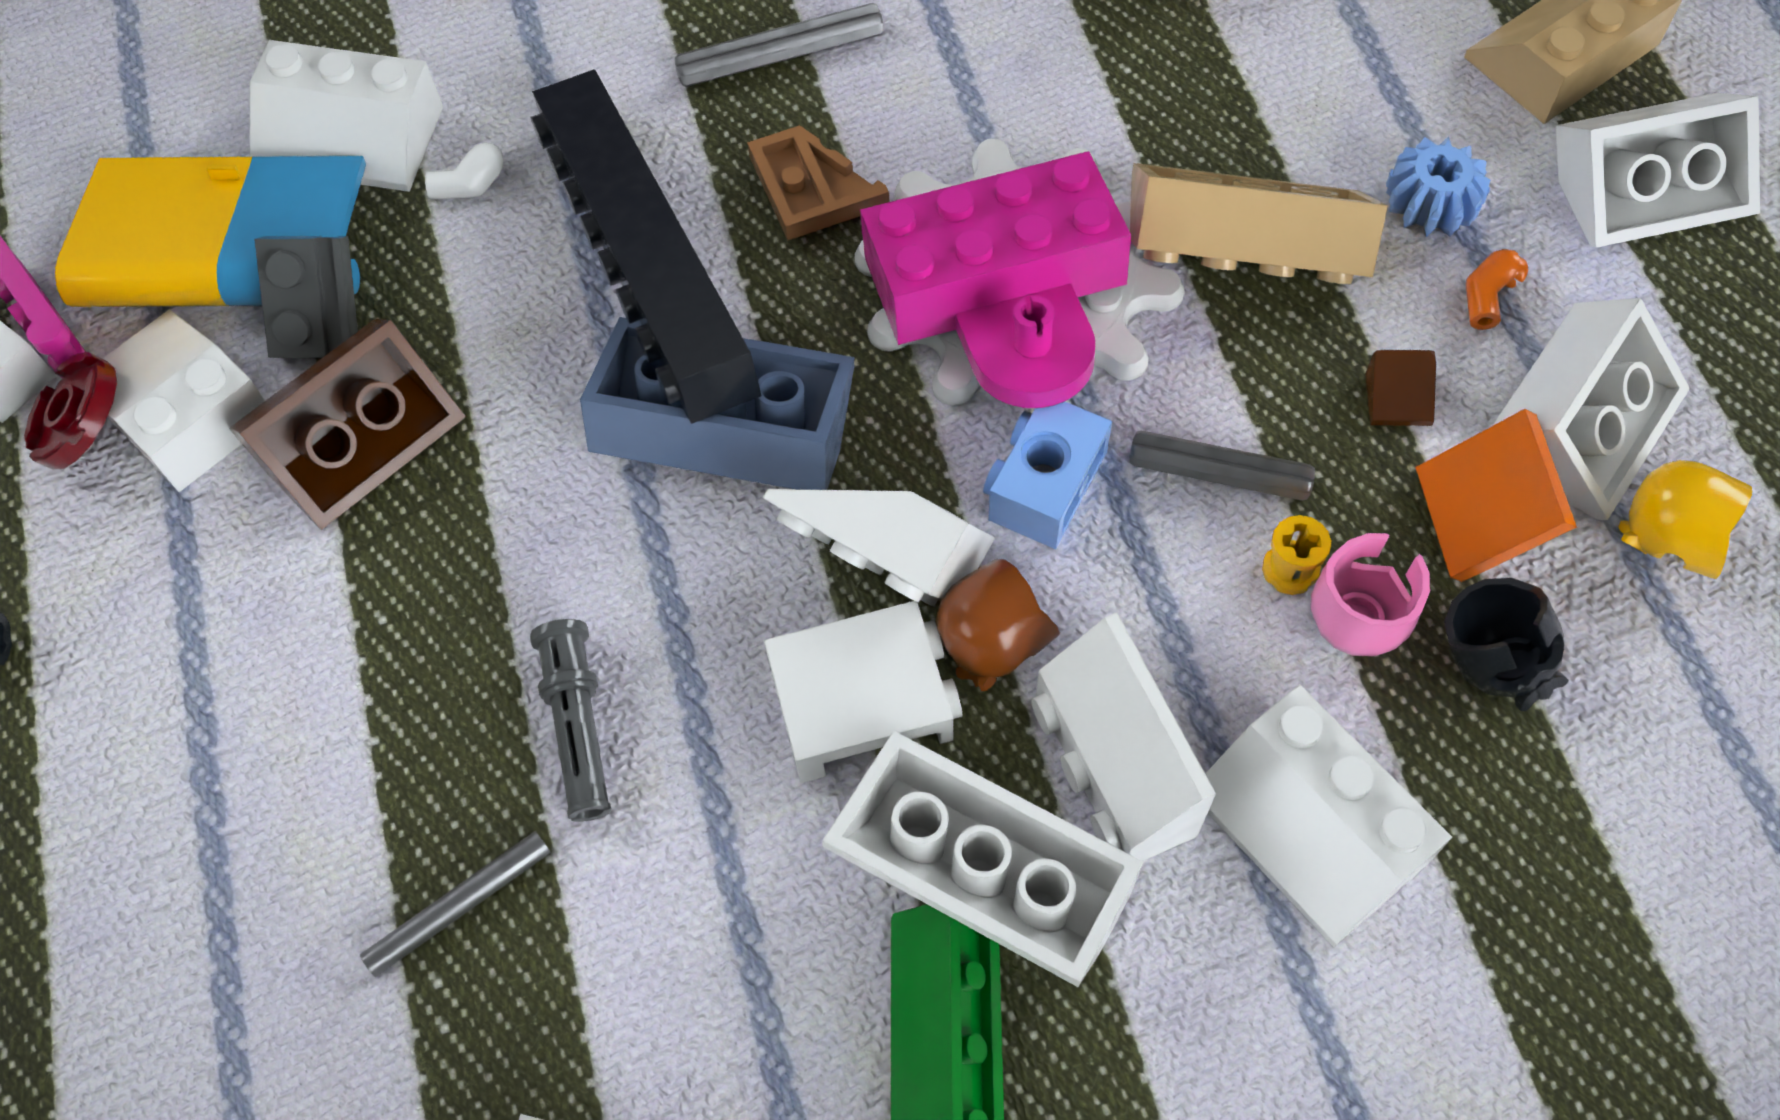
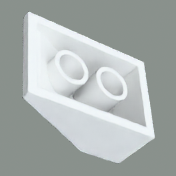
M170 309L102 358L115 368L117 378L114 401L107 416L108 419L178 492H181L242 444L229 428L265 402L252 380L215 343Z

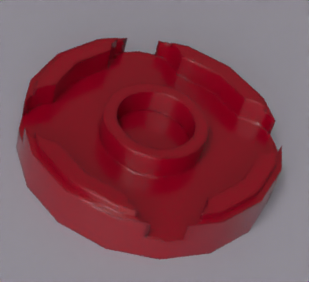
M90 352L77 353L59 365L55 374L63 378L55 389L46 385L44 390L39 392L28 416L24 440L26 448L33 451L29 454V457L34 462L53 470L65 469L76 462L92 445L105 424L114 401L117 385L115 368L108 361Z

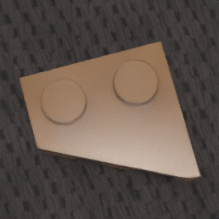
M800 125L747 142L751 162L787 240L861 216L860 209L890 202L889 191L885 184L879 180L873 185L853 171L852 161L836 150L825 148L820 143L819 138Z

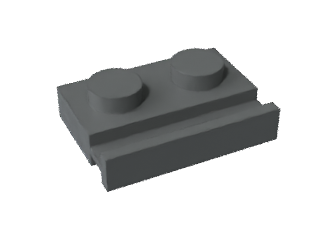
M263 236L254 239L268 358H323L358 332L348 236Z

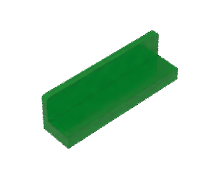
M928 904L894 913L891 917V1120H1004L1000 945Z

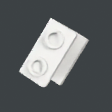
M917 601L764 640L800 783L826 777L824 763L882 748L893 731L911 740L937 733L940 744L953 741V719L962 717L959 695L952 678L941 680L935 661L944 658L941 638L934 620L923 622Z

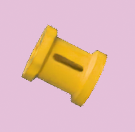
M1303 515L1290 516L1279 522L1272 534V549L1265 554L1262 565L1265 580L1272 584L1277 591L1289 595L1302 594L1311 585L1316 583L1320 576L1321 565L1330 553L1332 542L1329 531L1324 525L1312 517ZM1299 531L1297 540H1291L1294 532ZM1296 570L1301 571L1299 577L1294 580L1293 577Z

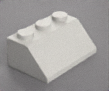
M269 40L250 80V157L363 156L366 167L360 185L410 192L443 109L442 101L426 61Z
M1713 93L1556 125L1558 181L1589 245L1592 247H1601L1760 214L1758 96Z
M1641 298L1574 303L1493 425L1523 409L1537 414L1568 504L1597 520H1608L1690 388Z
M1114 613L1103 618L1039 670L1036 697L1031 698V704L1043 732L1046 735L1055 732L1065 752L1064 755L1060 756V761L1070 786L1076 793L1085 791L1096 812L1090 816L1096 837L1144 861L1198 837L1216 793L1118 613Z
M1300 684L1250 724L1205 773L1216 793L1208 814L1333 948L1426 867L1452 838Z

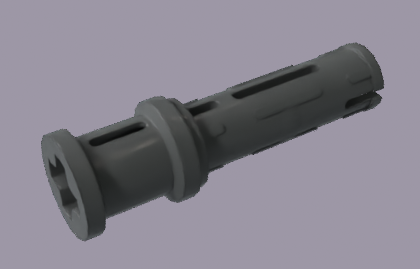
M559 619L546 622L533 629L530 633V641L533 649L538 650L540 655L543 679L538 684L539 695L545 704L550 705L552 708L558 755L561 762L568 804V819L575 822L591 821L602 818L612 811L611 804L608 801L600 746L591 704V698L596 694L598 681L595 673L589 671L584 645V642L589 638L587 624L576 619Z

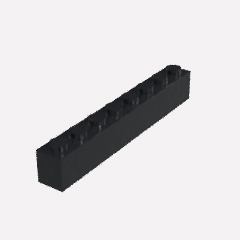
M593 69L532 91L539 114L530 118L542 148L547 151L558 181L569 179L562 183L575 215L583 212L586 213L579 217L592 250L600 247L604 249L597 252L610 286L618 283L622 285V287L615 290L628 323L631 324L636 321L641 323V326L635 328V332L648 363L659 360L662 365L655 368V373L668 404L680 401L690 423L693 424L761 397L750 350L596 70Z

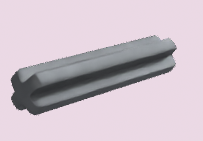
M1142 430L1137 431L1133 437L1129 456L1130 463L1136 467L1301 501L1309 498L1315 479V468L1310 464Z

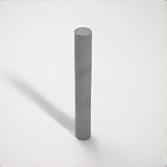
M534 831L360 954L361 960L370 973L377 977L551 853L538 833Z

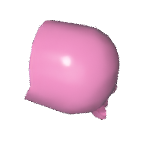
M1367 533L1348 540L1332 554L1321 571L1311 593V611L1321 636L1335 649L1352 656H1378L1400 646L1414 631L1430 593V573L1423 556L1420 554L1413 560L1405 574L1412 588V597L1394 567L1354 562V560L1361 557L1378 558L1389 538V534Z

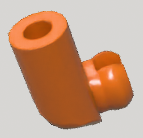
M1502 249L1492 252L1467 277L1465 285L1471 327L1478 330L1496 327L1501 321L1498 292L1503 287L1514 288L1516 280L1524 282L1529 268L1528 264L1515 250Z

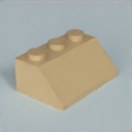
M1541 0L1467 49L1464 58L1545 124L1661 43L1682 0Z

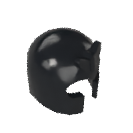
M1514 578L1484 579L1466 587L1452 600L1444 623L1452 657L1468 683L1488 695L1514 698L1516 707L1524 712L1537 700L1549 699L1554 689L1563 687L1568 683L1569 680L1559 671L1564 652L1563 630L1548 597L1541 588Z

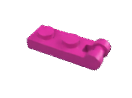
M0 236V297L6 304L14 299L17 301L7 309L25 331L27 339L41 354L48 355V364L56 372L59 365L68 358L86 351L30 272Z

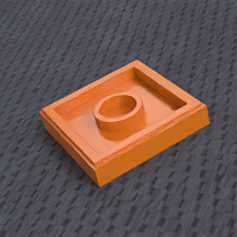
M1527 409L1519 411L1415 467L1450 578L1463 582L1577 528L1537 414Z

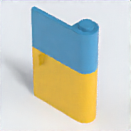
M364 157L99 158L57 258L55 280L59 295L63 302L71 307L262 306L254 239L263 236H346L366 167ZM351 259L354 294H356L360 286V272L356 260Z

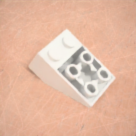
M767 489L762 497L781 508L776 518L780 523L805 537L810 538L812 536L828 545L834 539L835 542L830 552L862 570L867 568L878 575H881L884 569L889 571L890 573L884 582L886 585L914 601L919 602L921 600L931 606H935L938 599H942L953 584L978 569L995 539L990 534L912 491Z

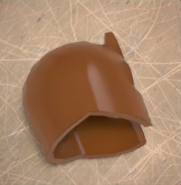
M995 559L953 584L942 598L936 616L937 631L940 635L942 646L959 666L956 669L957 677L972 680L975 687H979L982 692L991 688L997 681V677L1012 673L1024 660L1030 656H1035L1060 635L1057 625L1040 609L1028 582L1019 570L1005 559Z

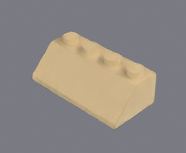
M1133 163L1130 209L1131 242L1137 249L1144 250L1143 258L1156 262L1178 263L1179 254L1200 256L1202 257L1201 265L1215 269L1236 270L1237 261L1260 264L1259 272L1268 275L1294 277L1295 269L1299 268L1318 271L1316 278L1322 281L1352 284L1354 275L1373 277L1388 205L1359 190Z

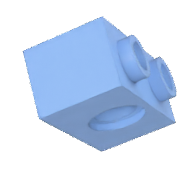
M1065 401L1049 407L1035 408L1033 413L1024 411L1019 417L1011 436L1010 444L1014 448L1006 462L1000 459L995 461L984 484L983 493L989 495L988 520L1053 549H1057L1107 454L1112 421ZM1044 464L1052 466L1056 470L1043 473L1036 471L1032 467Z

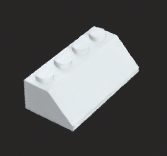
M896 731L892 732L822 840V847L1076 987H1079L1105 945L1132 893L1143 865V861Z

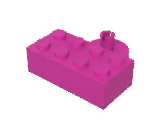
M1089 151L860 209L865 260L898 345L956 330L973 373L981 387L994 398L1012 406L1022 408L1053 406L1072 398L1087 384L1094 369L1095 336L1078 297L1127 285L1131 233Z

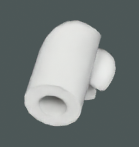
M484 142L477 144L469 150L455 170L426 172L425 186L428 198L435 200L482 196L503 168L501 150L492 143Z

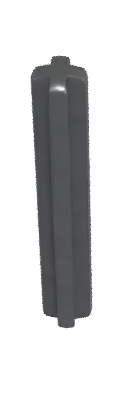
M869 3L677 54L675 56V68L682 86L688 87L879 36L883 32V19L877 4Z

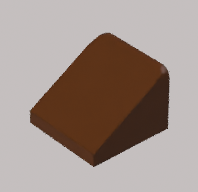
M1375 351L1365 373L1370 425L1432 426L1435 415V351Z

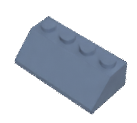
M619 317L580 398L588 452L796 490L828 489L840 453L855 357L743 338L751 352L762 396L691 424L680 401L669 405L663 394L655 373V368L662 365L659 360L648 363L635 332V328L641 326L640 321L629 324L626 318Z

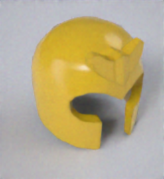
M1676 460L1665 463L1650 472L1639 486L1629 510V521H1620L1618 525L1619 530L1624 534L1621 541L1652 557L1661 559L1665 553L1677 555L1684 561L1683 569L1717 579L1726 561L1730 533L1747 508L1752 496V486L1697 461Z

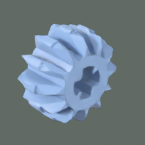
M1449 136L1440 145H1436L1424 137L1416 148L1405 147L1403 153L1398 156L1394 169H1391L1386 182V187H1388L1386 193L1390 196L1389 212L1404 214V228L1414 224L1423 226L1426 237L1435 228L1441 229L1451 237L1459 229L1460 225L1470 226L1472 221L1478 217L1482 204L1486 201L1491 181L1485 177L1487 161L1471 159V145L1461 149L1452 147Z

